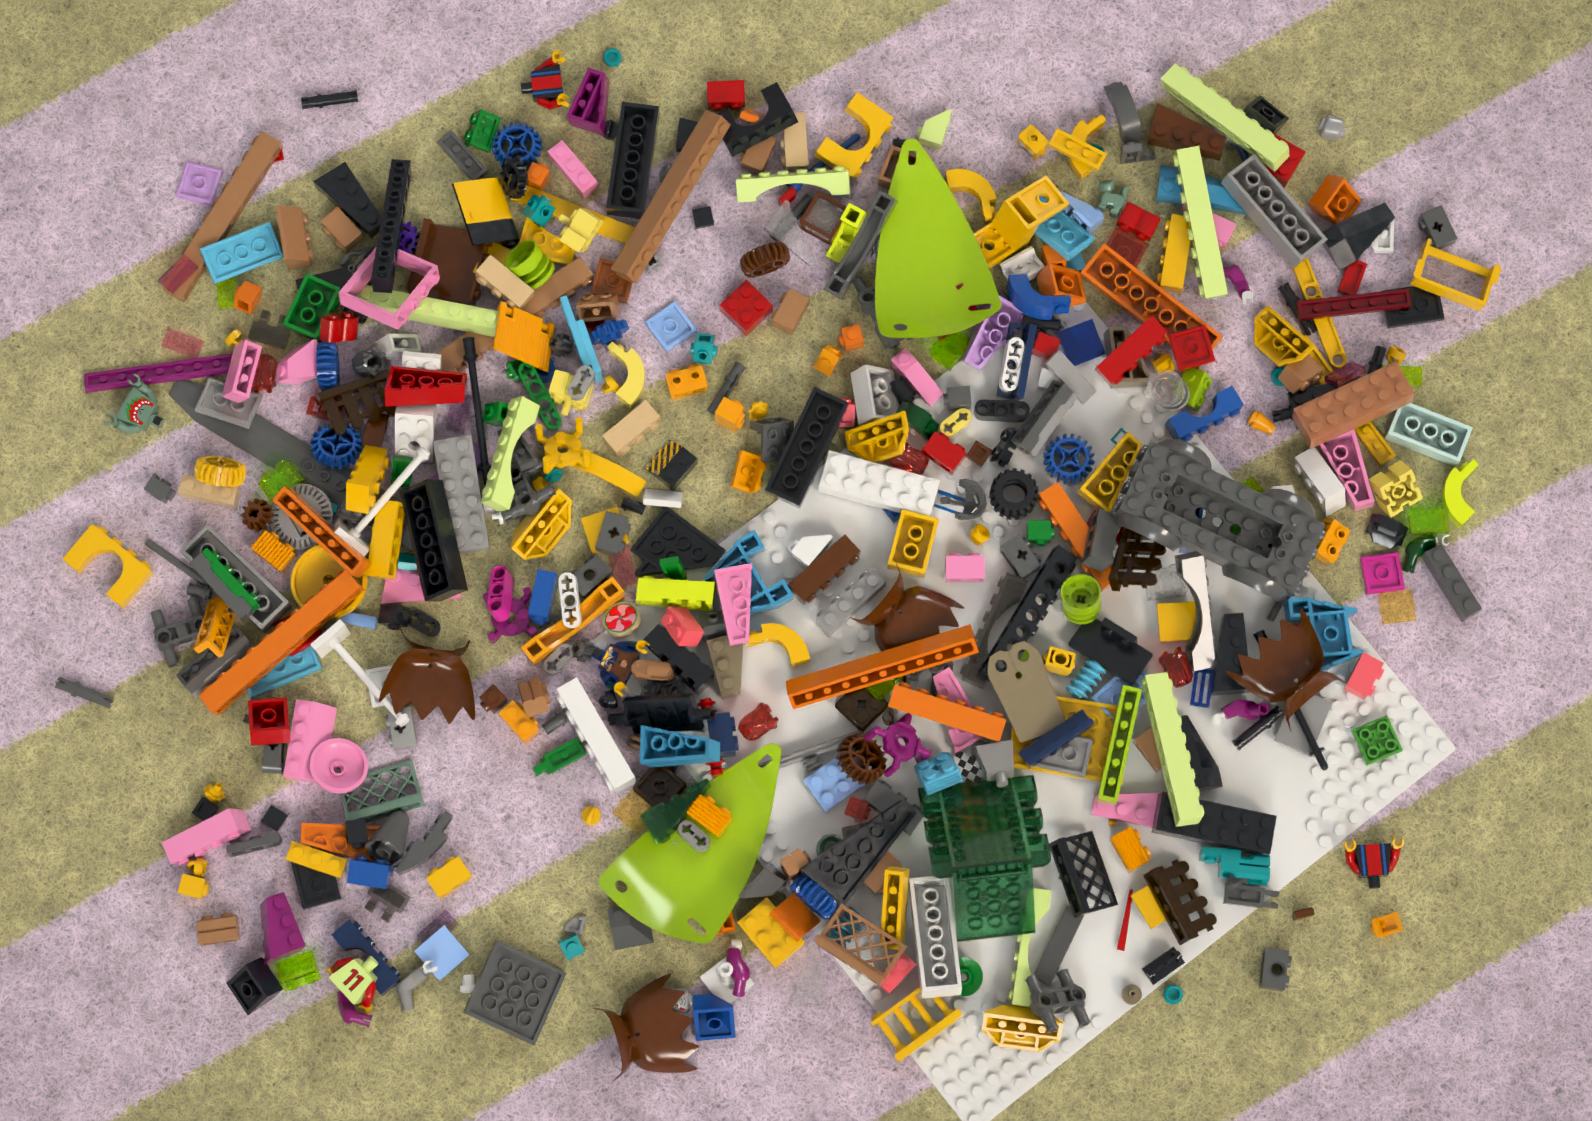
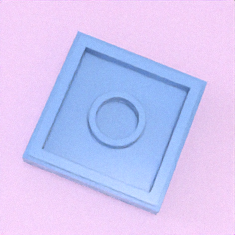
M676 301L644 322L666 353L697 332V329Z
M444 925L414 950L424 963L425 961L433 960L430 963V969L437 966V970L432 973L439 981L469 956L468 952Z

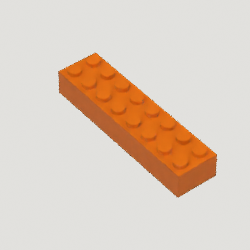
M1105 243L1080 272L1081 277L1141 325L1153 316L1168 332L1165 335L1167 339L1164 343L1170 348L1171 344L1168 334L1206 325L1213 351L1223 339L1221 334Z

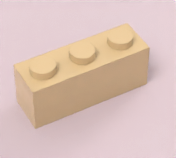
M805 112L794 113L798 123L783 130L784 138H780L781 149H785V155H781L782 167H786L788 172H796L798 169L808 170Z
M492 255L476 270L475 277L477 282L482 286L486 285L489 287L491 293L495 297H501L506 301L505 303H507L509 308L516 307L522 309L534 295V290Z
M645 400L603 434L602 439L617 457L620 454L623 456L631 450L630 446L635 442L638 444L646 437L644 434L649 430L654 431L660 426L661 417Z
M182 474L178 494L181 498L237 509L241 490L238 486H213L201 482L196 477Z

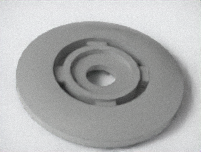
M309 484L289 486L332 525V504L322 490ZM274 502L272 503L271 512L274 513V516L270 517L272 523L269 524L271 530L280 537L279 541L282 544L287 542L295 550H308L318 545L308 534L302 536V533L305 531Z

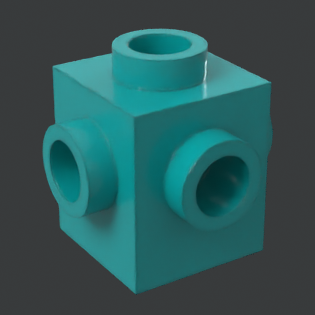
M533 194L522 214L544 227L556 208L550 205L551 200L545 196L538 197Z
M696 333L695 341L691 343L690 354H693V362L712 364L713 357H717L718 346L714 345L715 335Z

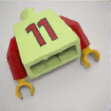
M370 956L365 962L360 958H344L337 960L330 968L325 970L326 973L331 972L329 979L353 1005L360 1004L357 1007L358 1010L364 1008L365 1014H368L373 1009L372 1001L377 986L375 982L378 979L372 972L378 965L375 958Z

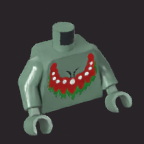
M132 374L136 377V381L132 383L127 379V382L130 385H136V388L132 387L116 416L114 414L106 415L111 418V423L103 421L106 426L114 425V428L126 434L139 433L142 430L147 431L150 424L161 428L165 419L157 415L159 407L157 406L158 400L152 389L143 381L140 382V377L137 374Z

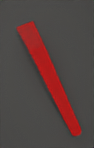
M1132 889L1129 890L1117 950H1125L1132 898L1130 897L1133 894Z

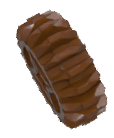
M770 242L744 254L740 259V267L747 277L755 278L787 265L790 261V252L783 242Z
M855 733L847 736L840 743L836 751L838 753L836 759L839 760L837 766L842 767L841 772L847 774L846 778L851 777L852 783L858 781L859 785L875 782L883 775L887 767L885 765L887 759L883 757L885 752L881 751L882 745L878 746L876 744L877 740L867 741L864 738V733Z

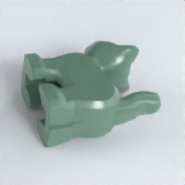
M1115 179L1105 180L1098 185L1101 195L1096 208L1102 213L1106 207L1110 208L1109 216L1117 219L1127 199L1129 187L1125 185L1121 189V195L1112 193Z

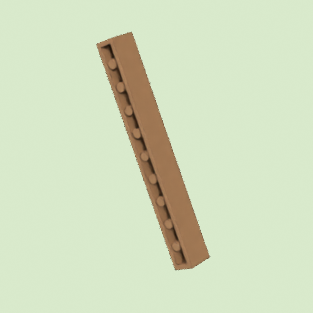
M707 110L703 113L611 267V270L620 278L635 284L638 282L730 127V124L721 115Z
M262 131L259 136L257 135L253 139V146L244 153L242 163L232 173V179L230 182L225 183L222 189L223 193L214 200L213 208L210 213L204 216L200 229L195 230L192 236L193 240L184 247L182 257L174 263L170 276H166L162 283V288L167 294L185 303L207 268L199 249L227 237L273 165L274 160L278 157L279 152L283 149L280 141Z
M578 257L553 274L543 285L534 289L533 297L521 310L539 318L544 317L547 310L550 308L555 309L561 305L560 297L567 295V298L570 299L577 294L576 291L581 287L587 288L590 286L594 279L593 273L582 258ZM471 332L465 333L436 353L441 354V371L462 372L468 367V363L463 359L465 355L463 338H475L476 354L479 357L477 358L478 361L486 351L489 350L491 352L495 350L493 349L495 337Z

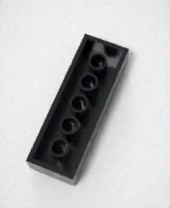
M622 102L606 203L607 215L641 219L646 210L660 117L659 106Z
M813 388L765 488V493L799 509L801 508L849 407L848 402L821 389Z
M426 479L400 491L424 600L427 602H441L467 591L468 587L443 480Z
M1162 791L1158 794L1151 833L1227 849L1241 850V852L1269 855L1271 853L1276 815L1199 799V803L1204 809V816L1199 824L1176 827L1168 792Z

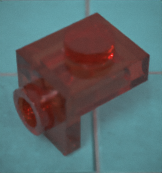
M851 796L844 814L855 818V822L862 824L863 819H868L871 811L868 808L869 802Z

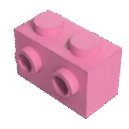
M950 553L949 556L945 557V582H984L985 561L984 556H980V553H969L968 556H961L960 553Z

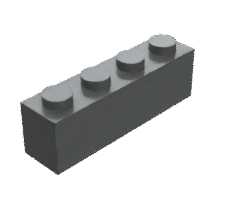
M1439 544L1425 552L1421 558L1461 622L1479 613L1482 609L1443 545Z

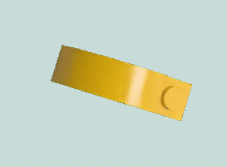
M1102 114L1099 117L1094 116L1087 124L1082 119L1075 126L1071 135L1086 142L1091 135L1105 126L1106 118ZM1068 157L1070 167L1080 180L1094 171L1090 167Z
M946 170L945 180L951 192H968L974 195L980 202L984 224L991 223L992 217H995L994 206L990 205L996 204V195L989 182L981 175L970 170Z
M761 624L762 632H750L749 642L745 643L746 648L768 642L781 645L789 656L791 667L810 662L809 652L803 639L794 630L781 624Z

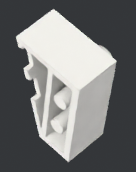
M1315 447L1294 457L1295 465L1293 467L1295 472L1302 476L1306 487L1311 491L1326 517L1346 506L1345 487Z

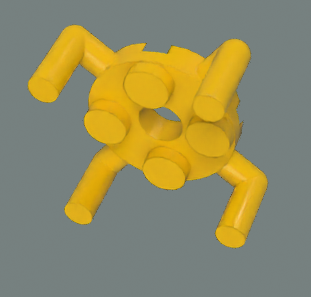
M577 417L575 419V431L572 435L559 431L549 439L543 436L542 424H536V440L544 445L543 472L545 474H549L554 467L564 468V466L569 465L572 467L577 463L584 467L591 465L590 450L585 449L582 457V443L578 439L583 434L582 418ZM563 448L568 450L565 453L559 452V450Z

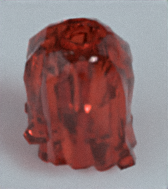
M261 354L259 356L251 390L255 393H259L262 390L272 393V388L277 385L275 376L278 362L273 356L268 354Z
M908 442L905 443L903 454L890 458V465L892 467L922 475L929 464V458L926 453L912 448Z
M1176 647L1174 653L1168 654L1167 651H1164L1158 660L1164 672L1168 673L1169 679H1172L1173 687L1180 688L1192 681L1193 673L1187 661V653L1183 652L1181 647Z
M759 703L753 711L740 720L738 730L746 740L755 741L771 729L777 728L779 719L777 716L773 718L772 714H769L771 709L768 704Z

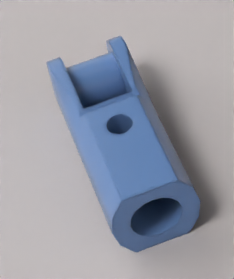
M352 612L342 617L343 622L346 624L375 630L378 623V617Z

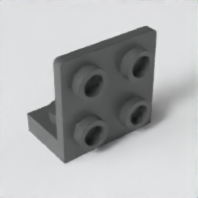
M775 417L750 421V429L761 434V462L766 463L780 459L794 430L793 420Z

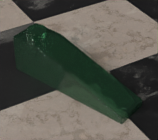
M707 778L686 789L684 795L676 794L671 797L667 804L664 805L663 802H660L640 815L644 828L656 845L659 843L663 844L671 838L679 824L688 816L686 812L700 794L704 796L711 786Z

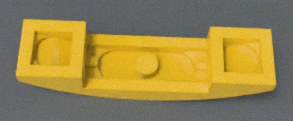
M591 452V465L589 467H584L579 463L573 466L620 488L636 498L639 497L646 483L644 479L627 469Z

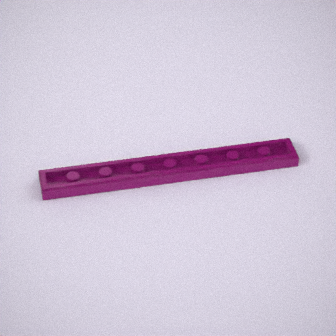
M233 353L84 374L85 392L91 393L135 387L136 385H130L127 382V379L132 383L136 381V377L132 374H137L140 377V382L143 381L146 385L228 374Z

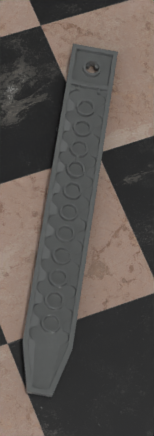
M178 380L169 392V396L195 422L295 482L319 488L327 495L330 502L338 505L340 508L346 489V482L348 479H351L350 474L352 471L342 466L341 470L338 467L332 470L330 465L324 468L323 463L318 464L317 458L313 457L311 446L258 414L255 415L250 429L195 412V407L205 386L186 380ZM380 488L379 494L375 495L376 502L386 492L385 490ZM393 495L389 499V501H398L402 503L400 499L396 498ZM375 516L367 524L370 527L374 524ZM405 517L401 545L413 552Z

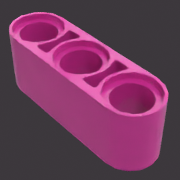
M498 565L491 571L487 609L498 622L505 621L510 616L514 585L513 577L503 565Z

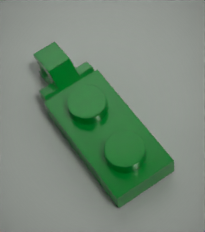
M574 738L543 755V758L539 759L541 763L533 767V771L536 776L544 772L547 775L553 774L586 756V752L578 738Z

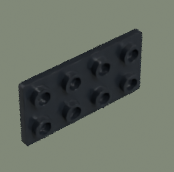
M1106 617L1102 622L1095 619L1088 624H1081L1068 642L1069 647L1085 657L1093 659L1103 668L1130 685L1134 684L1153 657V653L1137 644V637Z

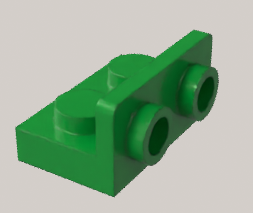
M483 109L473 113L469 120V123H471L470 128L464 135V144L467 147L472 146L486 153L490 152L492 142L494 141L493 137L496 135L501 117Z

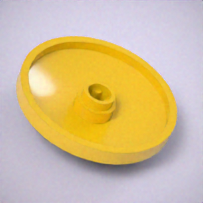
M320 545L307 550L298 559L292 571L291 590L294 599L300 607L305 605V601L309 597L317 595L323 585L331 583L338 572L345 571ZM366 571L360 578L355 577L365 590L332 619H337L351 613L361 603L368 586Z

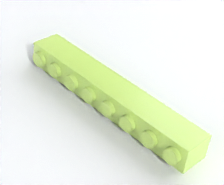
M1175 63L1160 78L1161 87L1248 153L1251 155L1255 154L1272 171L1275 172L1289 157V146L1283 140L1279 141L1270 130H1264L1255 119L1248 118L1243 110L1240 108L1236 109L1228 99L1221 98L1213 88L1205 86L1200 78L1190 75L1185 67H1180Z
M1199 146L1176 150L1173 156L1174 167H1178L1179 174H1176L1178 185L1182 187L1180 199L1182 204L1185 203L1186 211H1183L1184 220L1189 223L1190 228L1187 230L1189 241L1192 240L1193 244L1191 256L1192 259H1196L1197 266L1194 267L1196 278L1199 277L1200 285H1198L1199 295L1203 296V300L1223 297L1228 294L1200 148Z
M366 285L356 297L395 314L410 294L392 290V293L373 292L372 286ZM426 297L419 303L418 308L410 314L408 320L495 337L499 311Z
M1167 672L1145 675L1141 685L1175 825L1178 827L1199 824L1204 816V809L1199 803L1200 793L1194 783L1195 772L1190 766L1191 756L1185 746L1186 735L1181 730L1182 719L1180 714L1177 713V699L1172 693V679H1169Z

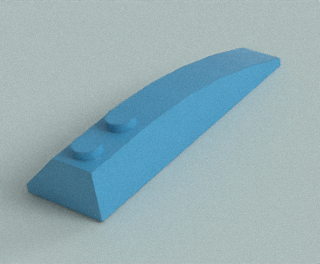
M1160 165L1156 201L1183 205L1180 199L1182 187L1178 185L1176 174H1179L1177 167ZM1205 174L1211 209L1247 214L1221 184L1223 180Z

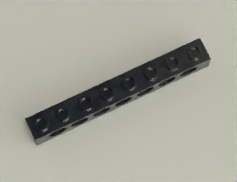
M392 159L371 276L373 292L392 293L412 176L410 160Z
M1060 545L1051 550L977 673L979 676L991 683L987 672L990 656L1000 650L1008 651L1007 644L1013 645L1022 641L1027 642L1030 636L1033 637L1039 628L1037 624L1048 614L1046 609L1049 604L1052 605L1057 599L1056 593L1058 589L1061 590L1064 581H1066L1067 574H1071L1075 569V561L1078 557ZM1055 565L1060 568V574L1055 571ZM1045 581L1050 583L1051 589L1045 586ZM1036 597H1039L1041 599V605L1037 604L1035 600ZM1026 612L1032 615V621L1027 619ZM1017 628L1022 630V637L1017 634ZM1001 660L1004 664L1003 668H1000L996 662L995 667L997 671L1004 672L1007 669L1005 661Z

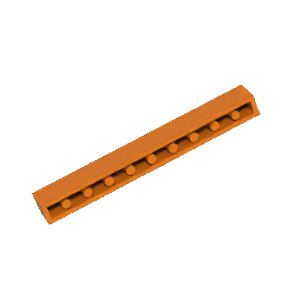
M347 570L338 572L331 583L323 585L317 595L309 597L303 607L294 610L290 614V618L280 622L275 627V631L265 635L260 640L261 643L247 650L246 655L241 660L238 659L233 662L227 672L219 674L216 678L217 680L212 685L205 686L199 695L200 699L213 714L220 715L365 589Z
M971 624L787 680L785 681L787 695L792 708L797 709L979 653L977 641Z

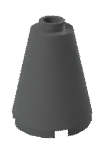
M393 811L366 843L365 849H368L367 854L373 860L385 859L387 862L392 863V866L398 865L402 861L410 822L408 815L404 811Z

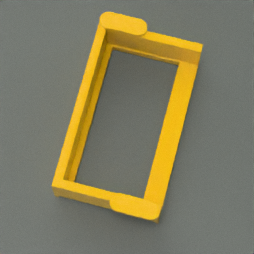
M1428 238L1421 245L1422 249L1410 285L1477 311L1483 309L1486 306L1492 284H1496L1498 281L1501 266L1494 264L1490 269L1430 246L1432 240ZM1427 255L1485 277L1479 299L1421 277Z

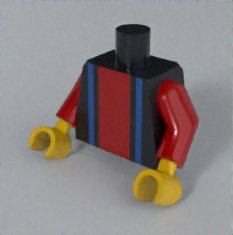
M559 50L554 51L552 57L530 73L531 82L520 83L522 94L533 93L534 102L548 110L569 106V103L565 101L569 96L563 93L560 64H558V62L564 63L565 58H559L563 54Z
M1395 835L1391 837L1392 846L1391 843L1356 845L1353 838H1351V844L1347 845L1344 839L1342 844L1346 848V864L1352 872L1358 875L1359 878H1368L1369 889L1381 888L1380 877L1388 876L1394 870L1399 860L1401 847L1404 845L1403 837L1401 836L1399 842H1395Z

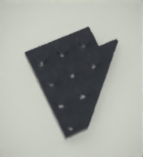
M668 507L663 508L630 549L634 555L644 561L634 573L637 577L663 574L659 559L679 556L684 569L691 570L715 566L726 552L723 547Z

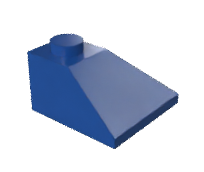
M714 994L693 995L696 1041L736 1038L733 1004Z

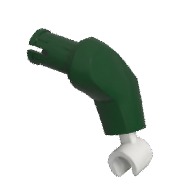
M1439 532L1436 537L1434 534L1412 540L1405 549L1407 556L1402 570L1414 573L1418 557L1422 556L1425 551L1436 547L1438 542L1445 546L1449 545L1450 541L1444 540V538L1450 535Z

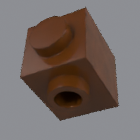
M494 684L479 697L482 701L480 705L486 712L491 711L493 714L508 702L507 697Z

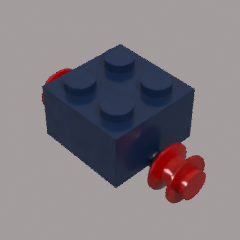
M711 698L701 699L697 706L713 708L712 705L716 701H712ZM730 712L715 714L714 720H707L709 738L720 742V762L706 763L711 769L707 773L711 774L712 777L721 776L726 771L725 768H722L725 760L721 758L736 756V751L739 750L738 738L733 736V732L736 731L735 719L730 717Z

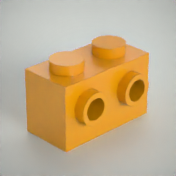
M693 364L688 366L687 369L680 371L679 369H674L665 374L671 400L708 391L702 365Z
M724 397L715 411V422L733 432H736L737 429L741 430L746 421L744 419L746 415L744 414V407H742L743 404L735 399L731 401Z
M1323 518L1322 523L1326 524L1323 530L1326 533L1322 541H1319L1316 545L1318 551L1315 558L1323 563L1334 564L1339 557L1342 546L1348 539L1350 530L1335 519Z
M512 700L498 713L500 718L525 745L540 732L538 728L539 723L533 717H527L525 709L520 702L516 704Z

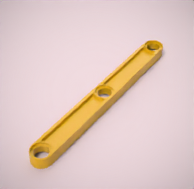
M1308 258L1295 268L1292 267L1304 300L1323 298ZM1306 288H1314L1316 294L1314 296L1307 295ZM1332 318L1313 319L1312 321L1317 329V334L1330 366L1334 369L1343 368L1347 357ZM1334 356H1340L1343 359V363L1336 365L1332 359Z

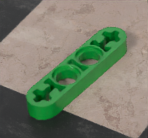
M525 362L522 363L518 368V375L532 402L538 405L541 400L549 402V408L547 410L539 408L538 413L547 429L557 430L562 423L561 416L535 367ZM526 366L527 369L531 368V378L535 376L537 379H533L526 383L525 380H529V378L526 374L521 373L523 371V367ZM538 383L541 387L540 392H531L530 385ZM553 409L554 412L551 413V416L553 419H558V421L556 422L557 426H553V424L549 425V416L547 415L546 417H544L543 414H546Z

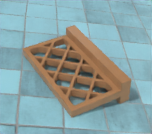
M842 903L822 933L814 941L817 946L880 987L884 985L885 979L907 948V945ZM843 910L850 914V922H839V915ZM861 922L866 924L867 932L856 934L854 924ZM852 925L854 935L842 937L841 927ZM838 928L840 938L830 939L826 935L830 929ZM880 933L883 937V943L872 945L871 934ZM868 935L870 945L859 948L857 937ZM854 938L856 948L850 950L844 948L843 940ZM895 943L901 947L897 954H888L887 945ZM884 946L886 956L875 958L873 948ZM871 949L872 959L865 961L861 959L859 951ZM887 959L888 967L883 973L877 969L876 961Z

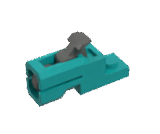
M1204 846L1200 850L1199 861H1204L1206 864L1218 863V877L1229 878L1231 883L1228 884L1227 890L1234 892L1242 884L1267 886L1270 879V868H1268L1270 867V855L1253 854L1250 857H1241V850Z

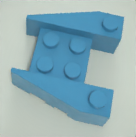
M753 530L738 539L717 565L704 577V580L712 582L715 580L714 570L751 563L750 559L764 552L765 547L756 531ZM752 564L750 615L778 609L794 600V596L784 579L766 588Z
M1309 597L1291 598L1284 602L1285 620L1287 622L1301 621V608L1309 618L1324 654L1321 671L1335 668L1359 657L1364 652L1363 649L1353 650L1348 617L1354 616L1358 612L1357 608L1339 606L1326 601H1317Z

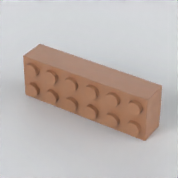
M1393 362L1294 408L1292 418L1307 445L1312 449L1413 402L1414 391L1397 362Z

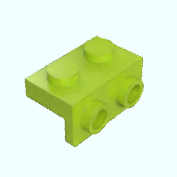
M1194 368L1184 370L1172 401L1179 405L1191 407L1193 411L1198 412L1204 403V397L1211 386L1212 378L1203 370Z

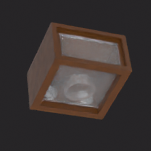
M817 191L799 221V228L831 246L838 234L842 223L840 218L847 206Z

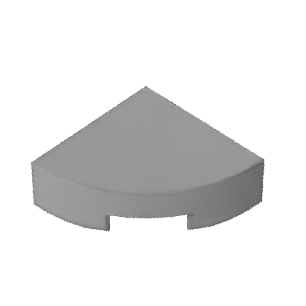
M578 916L571 919L565 925L563 931L582 936L587 916Z

